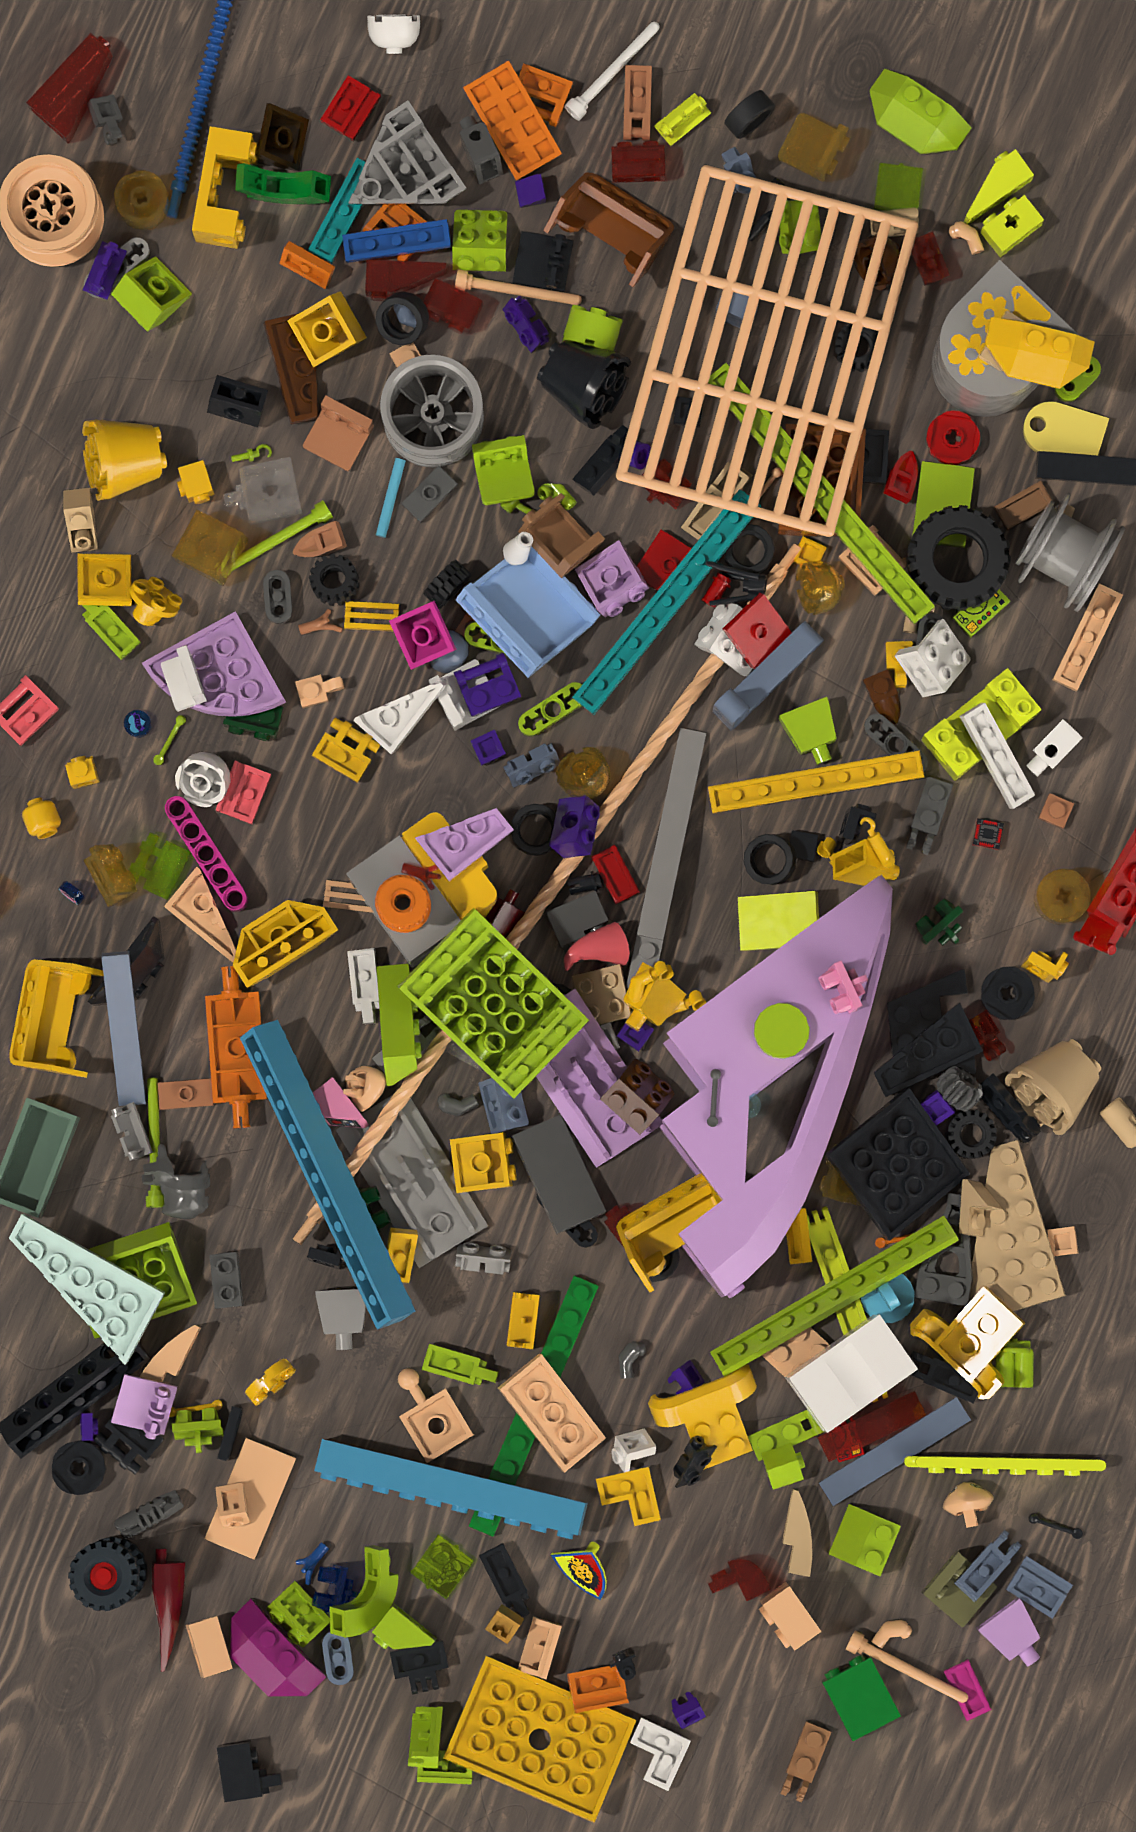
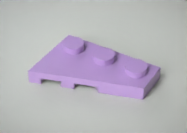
M495 808L459 823L418 836L415 839L448 881H451L514 831V829L498 809Z

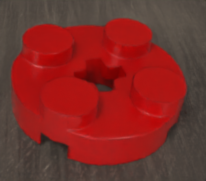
M947 411L937 416L930 423L926 434V443L930 455L939 462L948 465H958L967 462L975 454L980 443V431L975 422L971 420L972 418L960 411ZM951 431H955L956 436L961 439L960 442L956 441L954 445L949 444V440L945 437L950 435Z

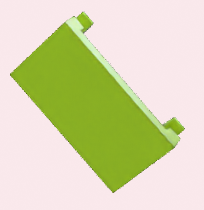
M420 1706L415 1708V1713L412 1715L408 1766L438 1769L443 1707Z
M439 1750L438 1769L417 1768V1782L472 1784V1770L444 1759L446 1750Z

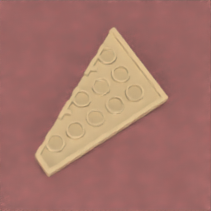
M1015 1140L993 1147L991 1149L985 1187L1001 1206L1002 1210H985L983 1237H976L972 1260L973 1285L970 1301L984 1286H987L1014 1312L1066 1295L1019 1141Z

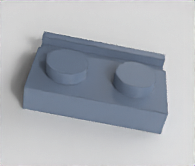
M1025 1556L1007 1585L1006 1590L1053 1619L1073 1585L1028 1556Z

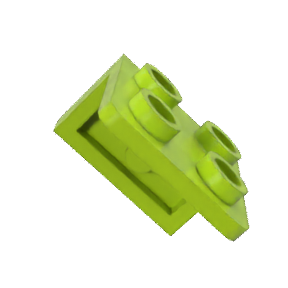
M456 210L454 212L453 270L506 272L507 213L505 211Z
M524 435L510 436L495 441H483L472 445L474 464L484 505L534 496L535 491Z

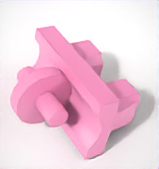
M842 961L834 963L828 971L818 978L824 990L836 986L840 995L830 1000V1005L835 1014L846 1011L850 1014L863 1006L859 996L866 993L862 986L864 982L868 981L866 975L858 977L854 968L846 971Z

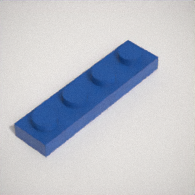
M447 219L342 235L347 263L452 247Z

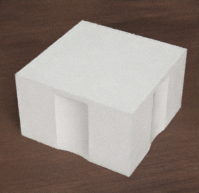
M880 1314L867 1318L789 1373L785 1378L821 1430L828 1433L918 1370V1368Z

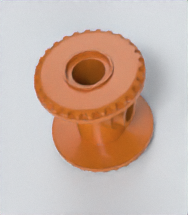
M395 875L385 880L378 888L375 897V907L386 927L395 932L409 933L425 924L431 912V900L426 887L417 878L410 875ZM401 898H407L411 901L410 906L405 910L396 908V903Z

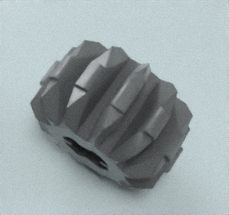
M950 1067L942 1073L936 1083L937 1090L943 1096V1099L947 1100L949 1105H953L957 1110L961 1109L967 1112L980 1101L983 1095L981 1084L976 1081V1078L971 1076L970 1072L967 1073L961 1067Z

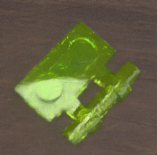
M150 832L146 841H142L139 847L141 851L135 863L132 862L128 869L130 873L126 881L136 885L139 877L142 876L147 879L143 886L144 890L168 901L191 852L167 840L161 850L155 847L159 836ZM152 854L158 858L152 870L149 871L144 867Z

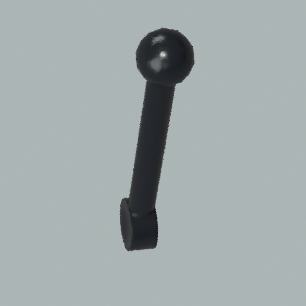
M1032 1513L1028 1517L1029 1522L1032 1524L1040 1523L1069 1533L1075 1539H1080L1083 1535L1082 1530L1079 1528L1071 1529L1039 1518L1036 1513Z

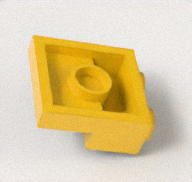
M506 1133L450 1139L456 1193L513 1186L512 1181L517 1180L515 1165H510L509 1154L513 1153V1143L511 1137L506 1138Z

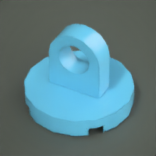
M900 1274L861 1297V1303L864 1311L869 1316L880 1314L885 1323H894L902 1320L910 1313L914 1304V1289L906 1276Z

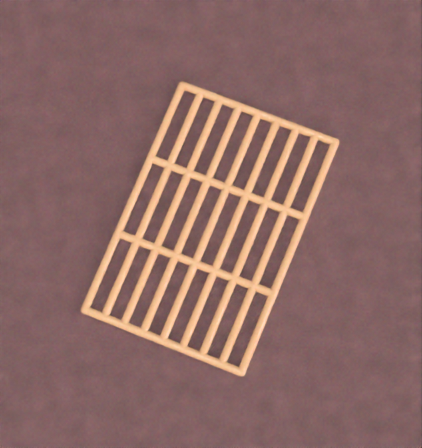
M704 165L700 171L617 468V480L822 536L832 537L836 529L917 234L918 223L900 216ZM710 177L725 181L701 271L698 272L685 268L708 182ZM738 184L751 188L728 274L726 279L711 275L735 185ZM761 191L775 194L777 197L753 284L750 286L736 281ZM787 198L802 201L803 204L778 293L762 288ZM813 205L828 208L829 210L803 300L788 296L811 211ZM843 212L854 215V220L829 307L814 303L838 214ZM869 219L880 222V227L855 314L840 310L864 220ZM895 226L906 229L883 317L882 320L866 317L890 227ZM683 278L697 282L671 374L656 369L681 279ZM709 285L723 289L697 381L682 377L706 289ZM733 292L749 296L723 388L708 384ZM761 299L775 303L749 395L734 391L758 302ZM785 306L801 311L775 402L760 398L783 312ZM813 313L827 318L801 409L786 405L810 315ZM839 320L853 325L827 416L812 412L836 322ZM863 327L878 331L855 419L854 422L838 419L861 332ZM655 380L669 384L645 472L642 476L628 472L652 383ZM679 387L695 392L671 479L668 483L654 479L677 393ZM707 394L721 399L697 486L694 490L682 487L680 483L704 396ZM733 401L747 406L722 496L720 497L708 494L706 490L730 403ZM759 408L773 413L749 500L745 504L732 500L756 410ZM783 415L799 420L775 507L771 511L758 507L781 420ZM809 422L824 426L801 514L797 518L784 514L807 427ZM835 429L850 433L827 521L823 525L810 521L833 434Z

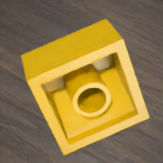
M341 291L329 295L287 320L313 367L346 351L367 338Z

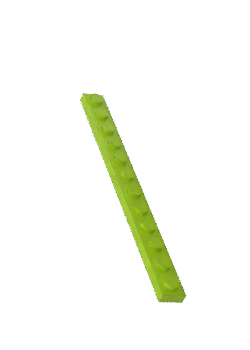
M727 363L722 365L710 375L708 384L724 388L730 366ZM738 377L734 391L750 395V390ZM731 401L729 410L742 424L747 405ZM757 408L750 434L763 448L772 415L767 410ZM780 426L771 459L784 473L793 440ZM801 450L792 483L805 497L814 464ZM822 475L813 508L826 522L835 489ZM843 500L835 533L909 620L916 624L935 608V605L845 500Z

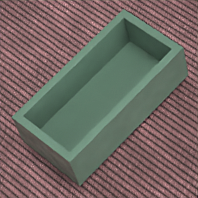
M26 1098L0 1165V1204L42 1219L80 1117Z

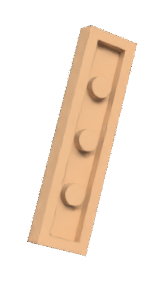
M1100 583L1098 584L1052 679L1053 681L1077 692L1123 594Z

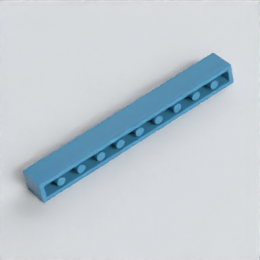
M325 1439L321 1441L314 1470L321 1473L320 1478L336 1482L337 1477L347 1479V1485L362 1488L363 1483L374 1485L372 1491L388 1494L390 1489L400 1492V1498L413 1501L415 1496L426 1498L425 1504L441 1507L443 1502L451 1504V1510L466 1514L468 1509L479 1511L478 1517L490 1520L494 1519V1515L505 1517L504 1523L519 1527L521 1522L531 1524V1530L546 1533L547 1528L558 1530L557 1536L573 1539V1535L581 1534L588 1503Z

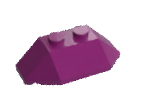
M252 1599L231 1618L230 1658L268 1697L308 1696L327 1677Z

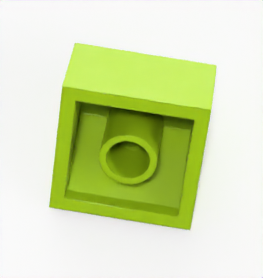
M155 256L127 272L111 295L148 332L162 324L192 293Z
M848 1504L828 1554L881 1576L901 1526Z
M395 1603L372 1631L376 1635L373 1640L384 1649H387L388 1646L392 1649L431 1646L437 1638Z

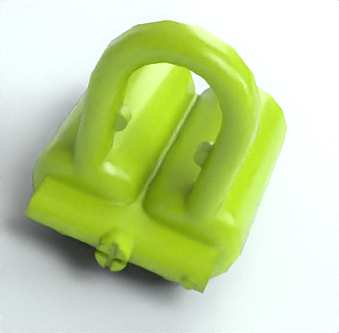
M1012 1338L996 1356V1369L1005 1381L1001 1387L1033 1388L1034 1352L1031 1348V1342L1018 1341L1017 1338Z

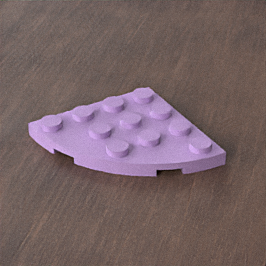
M236 611L142 662L154 682L171 697L161 668V662L178 657L176 649L186 645L192 655L207 702L190 708L203 713L218 716H246L261 713L286 703Z

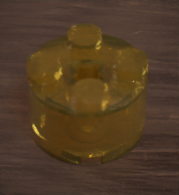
M140 170L129 175L127 174L120 179L115 188L114 199L116 208L122 220L130 227L139 230H152L166 218L170 204L169 195L162 180L154 173ZM146 196L147 202L138 204L137 199H143Z
M1069 869L1054 870L1038 883L1034 894V905L1038 914L1043 919L1056 925H1067L1076 921L1086 912L1090 904V888L1086 880L1078 872ZM1059 891L1068 895L1065 904L1062 900L1057 901L1056 899Z

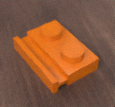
M606 1666L567 1674L574 1713L629 1703L625 1680L621 1678L616 1666L612 1668Z

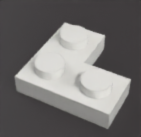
M641 1717L630 1743L654 1754L643 1780L668 1791L691 1740Z

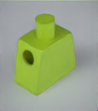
M827 697L779 715L778 719L800 755L812 751L817 765L832 759L827 745L836 741V733Z

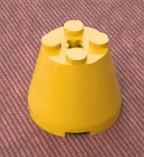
M98 419L84 422L82 433L83 436H87L85 450H83L84 463L90 488H96L98 492L96 500L111 499L159 478L162 474V469L167 467L165 453H160L159 442H161V432L159 427H153L148 424Z

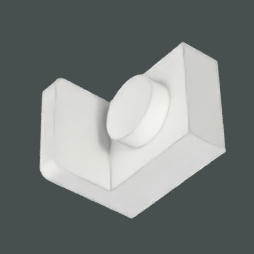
M645 1428L615 1436L614 1448L611 1451L612 1458L615 1464H619L625 1473L630 1471L632 1460L654 1455L656 1445Z

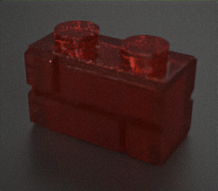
M645 141L643 146H632V142H618L616 146H611L612 183L665 181V146L659 145L658 141Z

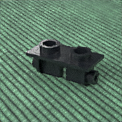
M701 1436L692 1437L684 1449L685 1453L680 1456L673 1468L674 1476L679 1479L675 1487L691 1486L697 1483L701 1478L703 1469L712 1460L711 1456L717 1446L707 1447Z
M627 1649L613 1654V1660L609 1662L610 1668L616 1666L621 1678L624 1680L633 1679L636 1675L635 1665L632 1661V1658L636 1657L635 1652L629 1653Z

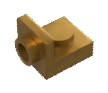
M501 1604L485 1630L508 1644L524 1621V1618Z

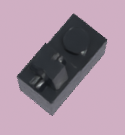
M251 1741L218 1745L217 1755L224 1802L262 1797L264 1794L270 1793L269 1787L283 1784L281 1772L267 1774L266 1768H255L254 1763L259 1762L256 1746L252 1747Z

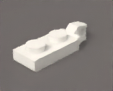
M375 948L348 951L353 1005H355L356 1012L362 1011L363 1024H375V1009H379Z

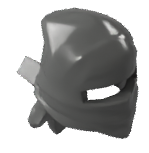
M160 1144L158 1146L156 1162L143 1165L142 1183L144 1185L161 1187L165 1203L162 1207L163 1214L179 1219H193L199 1214L204 1213L209 1206V1196H205V1189L210 1187V1174L206 1166L207 1161H202L200 1171L174 1174L173 1167L167 1156L166 1147L164 1144Z

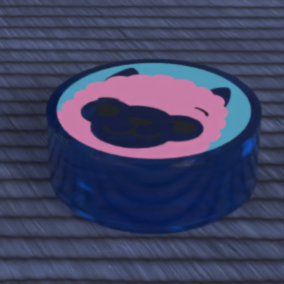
M64 881L58 888L66 898L78 906L85 899L84 894L68 881Z

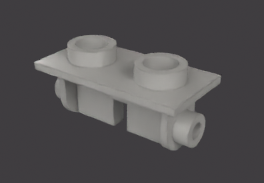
M132 1102L111 1110L113 1115L110 1117L113 1120L117 1134L125 1133V1137L120 1138L125 1157L128 1156L129 1160L132 1161L152 1153L149 1139L145 1133L135 1103Z
M473 1242L458 1244L455 1267H461L460 1270L479 1272L480 1263H486V1273L503 1275L504 1272L509 1273L512 1250L500 1245L484 1247Z

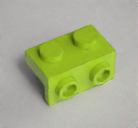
M794 199L786 201L779 226V244L783 254H789L803 204L802 201ZM813 205L800 254L818 250L821 239L819 210L816 205Z

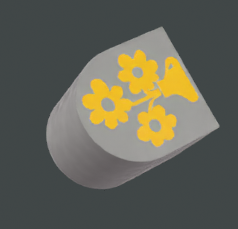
M1001 260L951 309L942 325L932 356V373L936 386L942 396L956 409L979 417L997 416L1014 409L1039 385L1007 377L1004 371L1000 372L978 358L985 346L990 317L1002 318L1005 311L1008 310L1027 323L1078 335Z

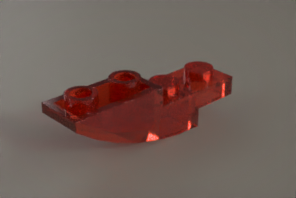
M914 1390L817 1438L828 1462L926 1416V1413Z

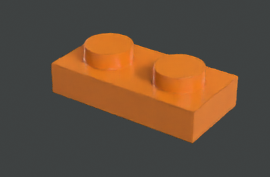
M290 241L284 247L279 263L324 289L329 285L335 266L326 260L313 255L303 247L297 246Z

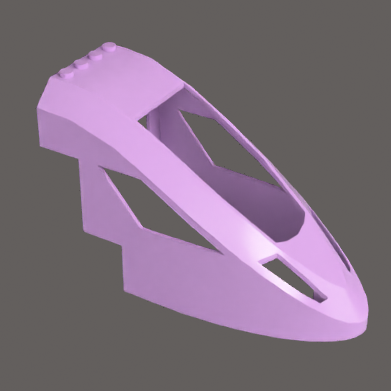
M882 874L819 918L666 1033L669 1039L663 1043L699 1092L662 1120L664 1124L660 1125L659 1128L695 1176L702 1173L722 1200L678 1235L685 1243L682 1245V1248L720 1297L727 1295L729 1298H732L745 1288L742 1283L775 1253L806 1200L827 1148L869 1019L890 936L893 889ZM842 961L846 971L854 968L858 977L866 975L868 981L862 984L866 993L863 996H859L863 1006L850 1014L848 1011L838 1014L833 1012L830 1000L839 996V991L836 986L824 990L818 980L834 963ZM777 1003L791 1004L800 1009L807 1018L809 1025V1039L804 1048L795 1056L786 1059L772 1058L763 1053L754 1038V1023L759 1014L768 1006ZM825 1043L785 1153L745 1183L749 1100ZM713 1069H718L721 1072V1077L718 1079L716 1104L718 1124L715 1127H710L707 1124L711 1110L713 1081L710 1073Z

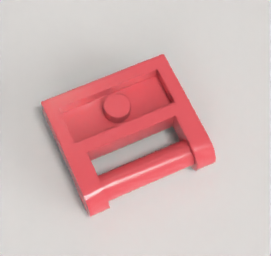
M26 675L20 680L21 683L0 703V726L20 746L59 710ZM30 690L34 695L6 720L3 715Z

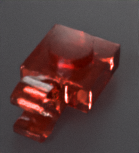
M987 1010L969 1020L980 1045L984 1044L983 1053L989 1062L996 1058L997 1055L1000 1056L1006 1052L1005 1045L996 1036L1001 1032Z

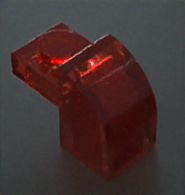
M744 1558L727 1560L731 1571L726 1573L725 1569H722L710 1575L712 1580L707 1582L712 1594L737 1582L746 1601L771 1590L761 1569L754 1562Z

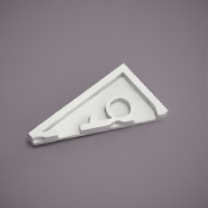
M442 679L359 715L353 721L371 735L390 754H393L448 683Z

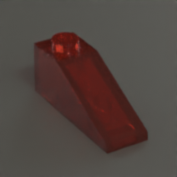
M367 260L366 297H371L373 301H384L394 293L407 292L447 274V263Z

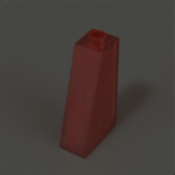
M90 33L26 102L28 108L67 143L72 140L88 108L87 103L93 98L113 58L109 49L111 45L100 35L96 38Z

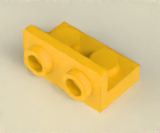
M1032 951L1025 958L1021 967L1049 983L1053 978L1058 980L1069 964L1065 961L1068 954L1063 952L1053 964L1051 962L1052 958L1041 951L1037 953Z

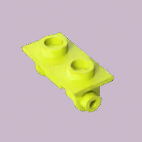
M694 93L654 125V127L666 142L672 146L708 117L711 112L705 106L707 104L706 101Z

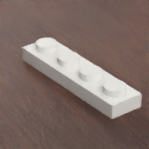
M980 703L962 714L960 718L1008 807L1014 809L1035 796L986 703Z

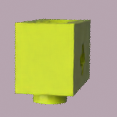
M1025 195L1020 199L1012 198L1003 206L1005 210L998 216L993 213L983 221L984 226L982 227L981 234L1000 258L1043 224V217ZM1008 221L1011 223L1015 221V227L1013 228L1012 226H1009L1007 228L1005 226L1006 222Z

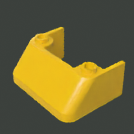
M34 959L29 962L25 970L9 1053L10 1062L13 1065L87 1078L88 1072L74 1070L76 1056L71 1048L66 1047L75 995L85 994L91 987V975L104 976L103 970L55 961Z
M702 1173L623 1217L616 1226L627 1257L649 1293L654 1291L649 1277L656 1276L662 1272L666 1263L664 1256L685 1244L678 1234L722 1201Z

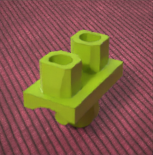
M216 1408L203 1409L202 1421L192 1422L191 1411H177L175 1423L172 1424L175 1440L185 1439V1447L195 1446L196 1453H202V1445L212 1444V1437L224 1436L222 1422L218 1417Z

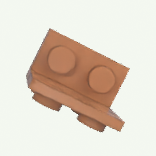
M325 395L321 403L322 410L309 432L303 448L345 471H350L370 435L374 423L372 419Z

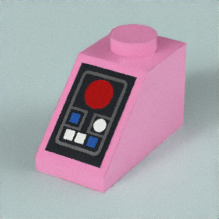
M333 1077L313 1092L328 1125L366 1128L369 1126L349 1097L343 1094L342 1088Z

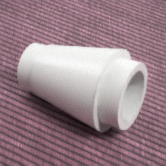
M521 532L504 545V558L509 564L520 565L527 561L533 543L532 535L528 532Z

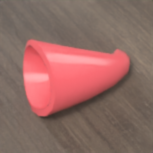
M613 922L577 940L566 952L564 957L565 970H570L573 964L580 960H600L625 966L629 960L630 952L623 929L618 923Z

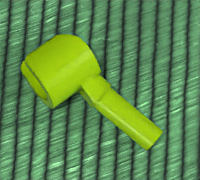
M519 500L500 503V506L510 514L515 508L526 514L532 510L520 503Z

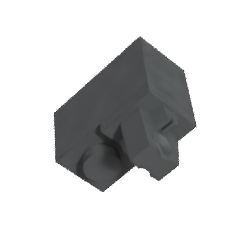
M596 891L546 912L558 943L565 953L577 940L585 936V932L595 931L608 923V918Z

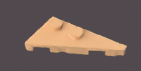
M196 867L164 907L233 963L236 948L201 870Z

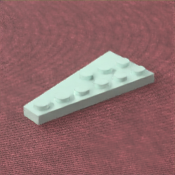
M21 1214L9 1239L30 1262H33L44 1274L43 1276L48 1282L55 1286L61 1293L60 1295L99 1334L103 1342L108 1347L110 1346L126 1365L165 1292L33 1218Z

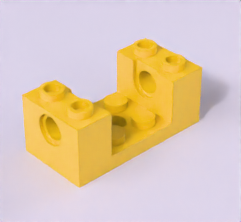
M210 126L192 225V232L196 242L238 249L239 241H244L246 230L244 220L239 219V211L217 208L219 195H217L216 186L222 184L223 169L221 167L237 169V164L257 165V142H254L252 133Z

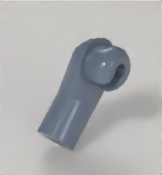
M395 304L394 311L399 322L415 328L416 320L411 310L404 305Z

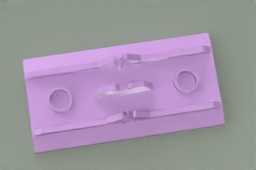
M573 989L564 996L589 1021L536 1077L597 1168L664 1123L658 1116L639 1135L600 1100L603 1094L623 1074L627 1066L577 990Z

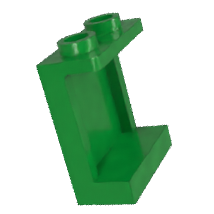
M863 1654L848 1661L850 1666L841 1671L839 1667H836L824 1674L826 1678L822 1680L852 1741L901 1717L871 1657L864 1658Z

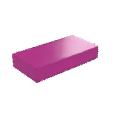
M968 1659L943 1670L949 1684L968 1695L966 1702L961 1703L957 1701L966 1721L991 1710Z

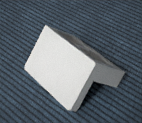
M186 645L176 649L178 657L161 662V668L174 707L178 712L207 702L192 655Z

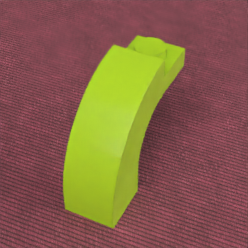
M376 1545L364 1546V1585L358 1596L346 1604L330 1606L331 1634L347 1638L366 1633L378 1625L390 1610L397 1592L398 1574L389 1572L391 1560L389 1549Z

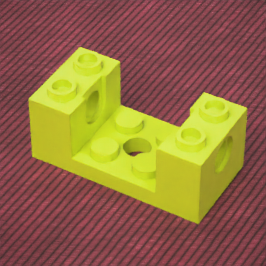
M1008 668L989 682L981 692L947 719L944 718L924 734L921 739L954 781L982 760L979 751L960 718L962 714L980 703H986L1003 737L1007 740L1035 718L1042 710Z

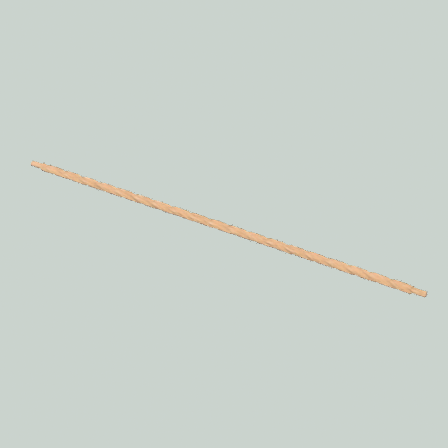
M796 544L791 546L779 564L776 563L769 572L765 593L768 600L787 575V570L801 550ZM710 654L694 680L676 701L669 715L661 722L648 740L645 748L638 754L623 775L621 781L600 807L595 839L603 832L615 815L618 807L626 800L639 782L643 772L652 764L664 747L667 739L675 732L689 712L691 705L701 696L714 677L715 672L724 664L714 654ZM585 856L563 858L551 875L548 883L540 890L527 908L524 916L506 937L516 949L519 948L521 941L531 932L543 915L545 908L554 900L568 880L569 875L577 868ZM442 1029L439 1030L431 1041L422 1058H419L417 1061V1070L406 1076L401 1087L393 1094L380 1112L377 1120L357 1144L352 1155L345 1161L353 1177L452 1040ZM317 1201L308 1212L307 1220L293 1238L300 1245L303 1244L316 1224L320 1225L324 1218Z

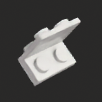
M944 619L936 622L919 645L900 649L895 655V658L922 697L945 693L971 660Z
M476 659L441 678L437 675L429 679V684L442 679L448 683L437 699L454 731L497 709L494 708L475 717L470 715L453 672L460 669L465 671L480 665ZM483 674L466 681L468 688H472L488 681V679Z

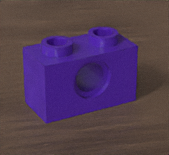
M587 795L559 799L550 847L564 859L591 855L597 821L600 816V807Z

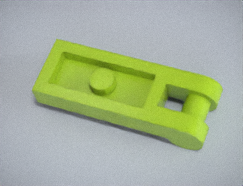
M806 1409L749 1435L748 1439L758 1461L763 1460L761 1456L763 1452L790 1443L794 1446L825 1431L821 1430ZM808 1419L812 1428L804 1431L801 1421Z

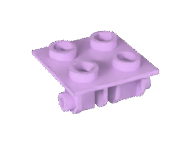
M124 1374L111 1423L144 1430L145 1436L148 1439H155L159 1434L164 1435L178 1386Z

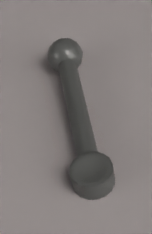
M713 1069L710 1073L713 1079L710 1117L707 1119V1124L710 1127H715L718 1124L716 1104L718 1079L721 1077V1072L718 1069Z

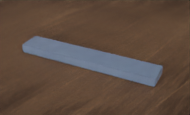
M129 951L102 953L119 1106H125L132 1102L135 1105L146 1104Z
M955 1397L819 1482V1485L832 1506L902 1464L905 1457L915 1456L971 1421L958 1398Z

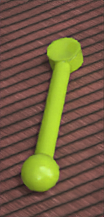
M178 715L176 717V724L161 752L153 759L156 765L164 763V755L180 726L186 722L185 716Z

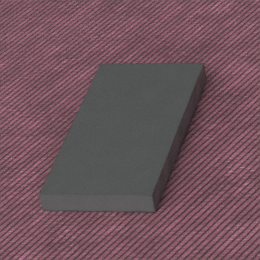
M561 1114L511 1137L556 1235L606 1213Z

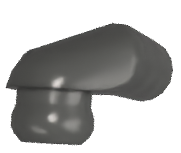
M447 1093L441 1094L437 1099L440 1110L453 1116H461L479 1106L473 1094L461 1101L451 1098Z
M632 1341L620 1352L619 1366L621 1379L634 1378L633 1362L638 1356H643L646 1352V1347L642 1342Z

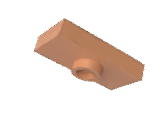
M211 1079L158 1083L160 1110L214 1106Z

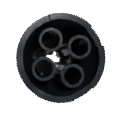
M566 340L562 343L555 342L549 350L550 358L537 374V380L541 381L542 387L581 424L590 429L598 428L601 425L600 419L608 412L612 414L624 394L629 381V377L626 376V369L631 365V360L619 352L596 348L586 344Z

